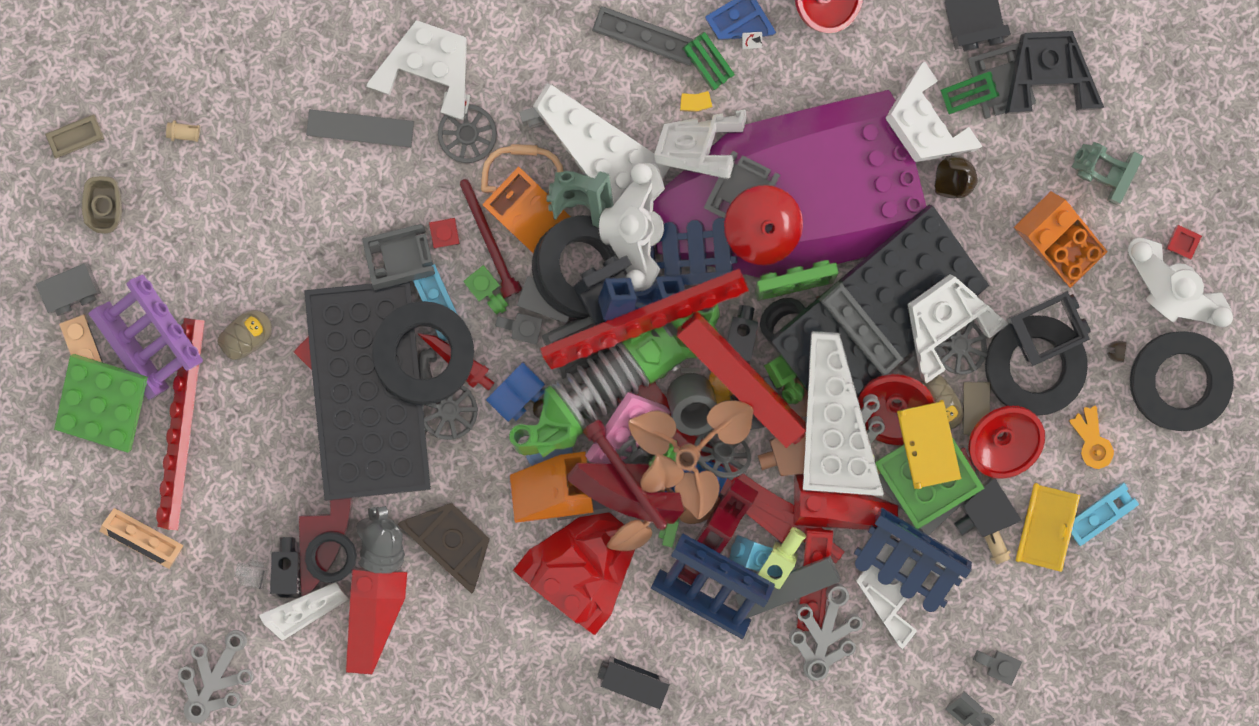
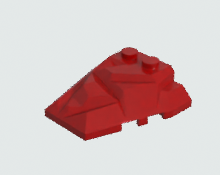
M611 513L583 516L573 520L558 532H555L538 545L529 549L513 571L570 619L596 635L612 615L635 549L620 551L607 547L610 539L625 525Z

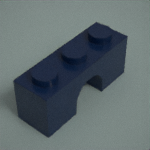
M656 277L654 284L643 291L634 290L631 278L605 279L598 302L603 319L612 320L685 290L682 277Z

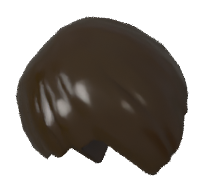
M946 156L937 167L934 185L936 195L950 199L968 196L973 192L978 183L976 169L964 157Z

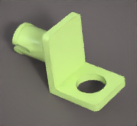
M792 527L782 544L775 542L770 556L758 575L774 583V587L780 589L796 564L798 554L795 552L806 538L805 533L798 528ZM772 565H777L782 569L783 574L780 578H771L767 572L768 568Z

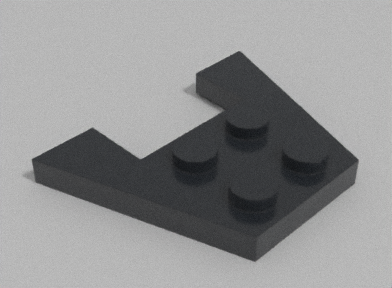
M1073 31L1033 32L1020 35L1005 114L1032 112L1030 87L1074 85L1076 111L1105 108Z

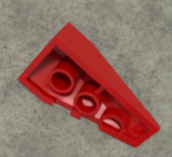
M804 474L794 475V525L869 530L871 525L877 527L875 519L881 507L898 517V505L873 495L803 490Z
M364 568L353 569L346 673L373 674L405 600L408 572L374 573Z

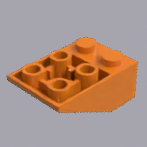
M519 166L482 204L532 253H534L540 238L560 221L571 217L563 210L558 218L554 219L553 211L548 210V206L551 204V202H547L548 194Z
M1052 191L1013 227L1022 239L1070 288L1108 252L1067 200Z
M586 451L561 454L510 475L515 523L594 513L592 498L571 484L567 477L577 463H587Z

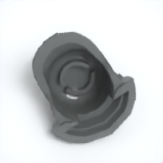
M386 506L368 508L369 518L360 520L356 525L357 533L362 541L361 559L358 564L362 568L374 573H392L400 569L404 563L405 553L402 544V532L394 520L388 519Z

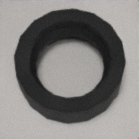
M781 298L772 302L761 315L759 325L762 334L767 340L774 335L775 325L782 317L789 314H799L805 309V306L794 298Z
M329 531L319 534L309 543L305 552L307 570L314 578L322 582L334 583L343 580L352 572L356 564L357 553L354 544L347 536L339 532ZM328 541L340 544L345 549L347 555L344 567L334 573L321 570L315 560L318 547Z

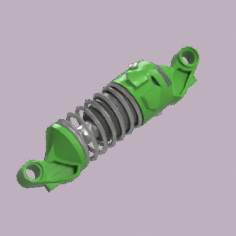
M718 304L713 306L708 312L698 311L717 331L715 325L720 317ZM693 314L667 323L661 328H655L642 333L638 337L617 343L605 353L598 351L599 357L596 358V362L592 358H588L587 362L590 367L587 368V371L582 366L577 365V370L585 381L583 385H580L571 373H567L566 377L574 388V391L571 393L558 380L556 384L546 387L544 389L543 410L539 423L537 425L519 424L510 431L509 439L516 451L521 455L540 453L544 458L555 449L573 447L578 437L583 434V430L586 428L581 414L590 423H593L597 420L593 409L601 416H607V409L603 401L609 407L617 409L616 399L623 400L628 392L638 394L639 386L648 387L649 384L651 385L658 379L664 378L669 371L675 372L681 367L679 364L684 360L697 358L677 337L678 327ZM529 436L527 442L523 444L518 443L521 437Z

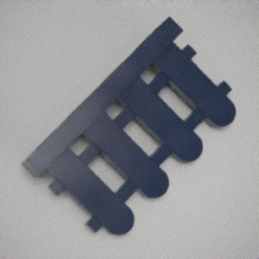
M718 218L713 222V231H704V225L699 220H692L687 224V233H679V228L674 222L664 223L663 236L659 240L662 241L664 262H656L654 245L651 246L650 256L659 268H664L665 275L657 277H682L684 285L702 284L734 271L733 263H738L737 256L732 257V250L725 237V218ZM713 237L715 258H706L705 238ZM688 239L689 260H681L679 240ZM707 265H715L716 272H708ZM682 267H690V274H682Z
M881 507L875 519L877 527L871 525L868 530L871 534L870 538L862 549L857 546L854 554L857 555L855 560L856 568L859 571H867L871 565L880 569L878 581L883 585L892 583L894 578L902 583L900 593L904 598H912L917 592L925 596L923 608L927 612H934L939 606L945 608L948 601L944 598L954 584L959 587L962 582L959 576L967 578L972 569V562ZM891 535H894L895 537L899 538L900 540H899V541L896 540L895 538L891 537ZM887 543L894 547L884 563L877 556ZM914 548L922 552V554L916 552ZM908 557L917 562L908 576L899 571ZM938 562V563L942 564L943 566H945V568L939 566V565L936 564V563ZM932 570L939 577L929 590L922 584Z

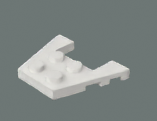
M416 20L369 80L367 87L390 95L399 70L449 87L441 113L464 121L467 38Z
M925 62L915 69L913 77L905 85V90L897 98L886 116V120L913 160L919 162L941 158L945 155H960L963 152L969 151L971 153L981 148L982 145L970 127L955 137H952L948 132L946 125L940 120L931 103L927 101L922 93L938 82V80Z
M738 110L735 116L723 117V113L713 115L712 120L698 122V119L695 118L664 124L654 154L655 162L722 178H730L734 165L733 156L709 155L716 132H743L746 123V110Z
M951 274L908 304L920 378L925 383H928L945 371L934 348L975 318L984 335L988 338H991L1008 325L993 309L982 302L970 289Z
M886 543L877 558L885 563L894 547ZM914 548L916 552L922 554V552ZM908 557L899 572L908 576L917 561ZM938 562L936 563V564H938L939 566L945 568V566H943L942 564H940V563H938ZM871 565L867 571L860 573L856 578V582L898 646L903 649L917 630L896 614L907 600L900 593L902 583L894 578L892 583L888 585L881 584L878 581L880 569Z

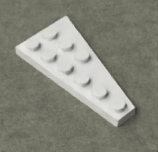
M547 83L533 105L548 127L562 142L561 144L566 151L574 158L575 163L584 175L595 178L599 171L609 174L614 204L634 181L631 177V171L636 164L650 163L656 165L662 179L670 166L657 164L653 152L551 84Z
M812 331L803 490L883 496V489L840 334Z

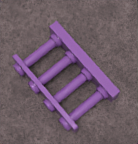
M140 275L126 283L131 292L114 306L109 301L94 308L88 314L127 370L148 377L144 394L150 400L170 388L165 379L182 366L188 371L201 364L203 359L199 355L197 348L192 345L185 335L183 328L173 318L167 305L157 295L151 282L144 275ZM138 301L146 314L130 327H127L119 314ZM153 323L161 336L142 349L134 336ZM168 344L176 358L158 371L150 357Z

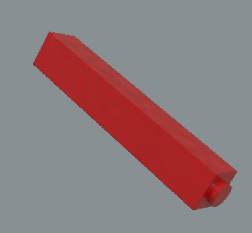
M695 312L678 327L677 337L741 402L753 408V415L786 448L792 443L794 445L799 443L804 438L806 422L699 312Z

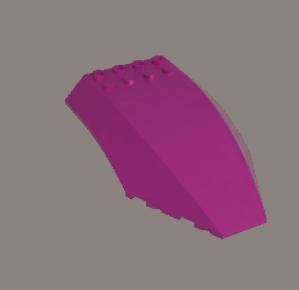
M889 90L749 123L744 126L743 132H728L711 146L709 155H730L732 151L738 153L734 161L735 164L738 165L743 155L770 169L771 172L767 178L770 182L775 172L780 174L775 187L786 191L795 199L800 207L803 218L801 238L796 248L786 258L770 265H755L744 261L732 251V257L737 256L738 263H733V270L740 269L742 275L757 278L770 273H776L778 277L786 275L787 270L796 267H803V270L811 269L814 263L828 260L829 264H840L865 258L926 207L916 162L886 120V116L896 102ZM684 169L664 186L665 189L653 201V211L660 215L663 224L666 222L677 224L679 233H687V224L692 220L701 221L704 225V231H713V222L723 217L705 209L704 206L719 177ZM723 200L719 210L726 213L731 203ZM771 223L765 226V232L772 230ZM713 237L705 238L706 258H715ZM688 239L679 240L681 260H689ZM659 241L655 244L657 253L663 255L662 241Z

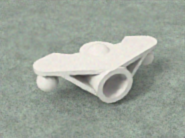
M639 163L632 168L631 177L634 181L612 208H605L599 221V233L603 243L611 245L619 259L627 255L632 265L626 269L627 275L625 278H631L635 291H643L650 288L660 271L659 266L650 256L651 246L658 243L663 236L664 224L660 215L653 211V201L665 188L658 167L650 163Z
M1141 237L1130 241L1128 245L1129 256L1150 291L1146 300L1172 322H1175L1178 317L1207 322L1218 327H1227L1231 324L1233 313L1222 292L1203 294V281L1191 266L1183 263L1167 265L1163 261L1161 243Z

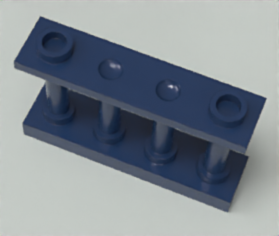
M682 533L671 554V557L675 558L676 561L668 573L662 569L658 571L650 589L743 639L752 620L750 618L746 619V616L755 603L763 608L765 607L775 584ZM685 565L699 571L691 586L678 579ZM708 578L723 585L715 598L700 591ZM732 590L746 598L738 611L723 604Z

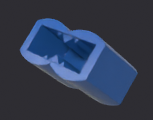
M522 362L486 401L507 422L512 418L517 421L527 411L524 406L530 400L535 403L544 394L542 387L545 383Z

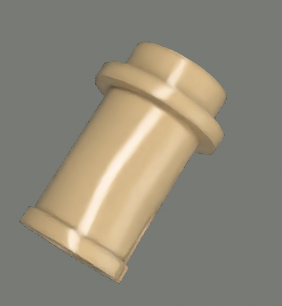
M173 120L172 123H167L166 138H171V141H175V139L199 141L200 125L179 124L176 120Z
M1000 531L992 534L995 542L991 534L984 537L993 556L991 561L994 560L996 565L1011 559L1009 556L1011 552L1006 549L999 533Z

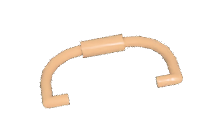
M511 144L508 147H501L492 152L484 162L481 191L484 193H494L496 191V186H488V172L491 163L501 154L511 153V155L533 156L540 154L553 161L557 172H563V166L556 155L547 149L539 148L537 145Z

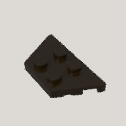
M451 502L399 522L398 526L471 594L475 591L490 537Z

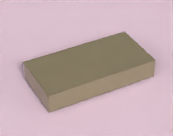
M94 114L45 134L55 159L105 139Z
M963 382V435H971L980 419L990 412V382Z

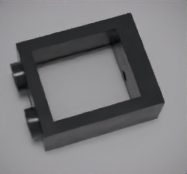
M1068 291L1057 294L1006 318L1028 366L1033 367L1090 340L1088 335L1091 332L1085 318H1080L1077 309L1080 308L1078 301L1073 294L1069 295ZM1061 302L1077 337L1038 354L1022 319Z
M611 656L608 662L602 661L597 674L598 679H601L600 687L659 710L670 686L669 679Z

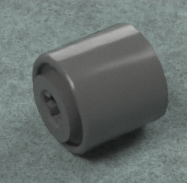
M696 373L677 377L667 389V401L676 428L687 435H701L710 431L712 427L707 422V416L709 411L717 404L710 381Z

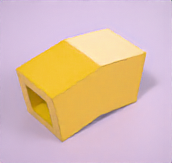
M709 91L699 94H681L680 111L699 112L713 107Z

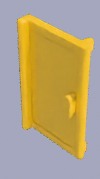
M944 400L897 411L914 489L960 480L961 475Z
M1034 483L1015 559L1016 562L1021 561L1062 572L1080 495Z

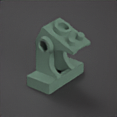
M1093 142L1092 145L1083 144L1076 152L1075 161L1072 165V168L1079 171L1077 176L1088 182L1094 179L1112 188L1107 201L1115 205L1121 204L1144 156L1132 152L1129 154L1126 162H1123L1106 154L1107 148L1099 143ZM1098 159L1112 165L1107 177L1094 171Z
M574 171L556 172L554 183H550L549 195H547V202H551L548 210L553 211L554 219H557L565 208H573L580 204L588 207L591 212L593 226L599 228L600 216L605 208H612L614 205L609 174L599 171L597 176L592 178Z

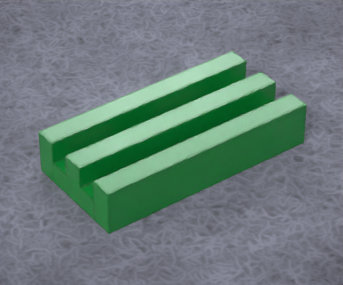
M702 32L682 47L711 90H716L718 86L724 84L735 75L706 32ZM701 40L708 48L712 56L715 58L719 66L725 72L724 75L720 72L716 64L713 62V60L708 55L704 47L701 45ZM693 46H695L696 49L699 51V53L704 58V60L711 68V70L718 78V80H713L709 72L706 70L702 62L699 60L697 55L692 50Z
M986 72L941 89L940 91L948 114H954L999 97V92L995 88V81L992 79V72ZM985 79L987 81V84L951 98L949 97L948 93ZM988 89L990 90V94L982 96L980 98L974 99L972 101L966 102L956 107L952 106L953 102L959 101L961 99L967 98L969 96L975 95Z

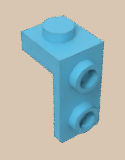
M737 535L731 547L729 559L746 568L760 571L770 556L772 548ZM772 565L767 570L768 575L774 577L783 574L782 569L777 565Z

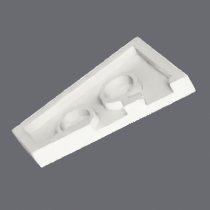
M335 582L262 613L259 616L263 624L283 641L349 600V597L344 589Z

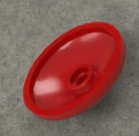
M795 0L798 14L803 22L811 29L822 33H836L848 27L857 17L863 0Z
M757 185L741 192L731 202L724 220V233L731 250L744 261L755 265H770L786 258L796 248L803 230L802 213L795 199L786 191L771 185ZM771 223L772 230L765 232V226Z
M889 374L873 379L862 389L858 397L861 410L865 396L869 394L877 396L880 407L871 414L869 419L875 416L883 419L885 429L876 436L875 440L890 445L904 444L897 411L935 403L932 394L926 386L912 377L900 374ZM899 399L901 402L895 403L893 400ZM871 401L867 405L872 406L875 402ZM869 419L865 423L866 432L869 430ZM876 423L872 427L877 428L880 424Z
M1021 406L997 408L986 414L974 427L968 444L970 458L975 467L989 477L1002 479L1017 476L1029 469L1041 455L1045 444V430L1040 419L1027 408ZM1004 432L1001 437H998L1000 433Z

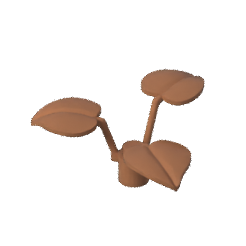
M735 400L716 404L707 416V422L714 430L699 445L686 444L681 448L672 439L676 433V424L673 418L663 411H649L630 419L628 425L635 441L643 450L650 454L663 455L668 451L670 443L672 444L674 452L677 453L676 464L679 468L690 471L684 473L683 479L675 485V493H680L683 506L697 519H701L712 509L718 498L719 481L711 471L698 472L695 465L700 458L699 451L715 434H718L719 439L726 444L742 442L751 430L754 410L750 405Z
M657 454L653 464L643 475L640 484L646 492H665V490L667 492H674L670 487L677 485L683 479L684 471L678 467L676 461ZM718 496L712 509L701 519H697L685 507L683 514L679 518L686 524L704 522L708 520L721 500ZM633 520L628 522L615 533L608 542L607 547L620 551L640 548L652 536L651 528L647 527L650 521Z

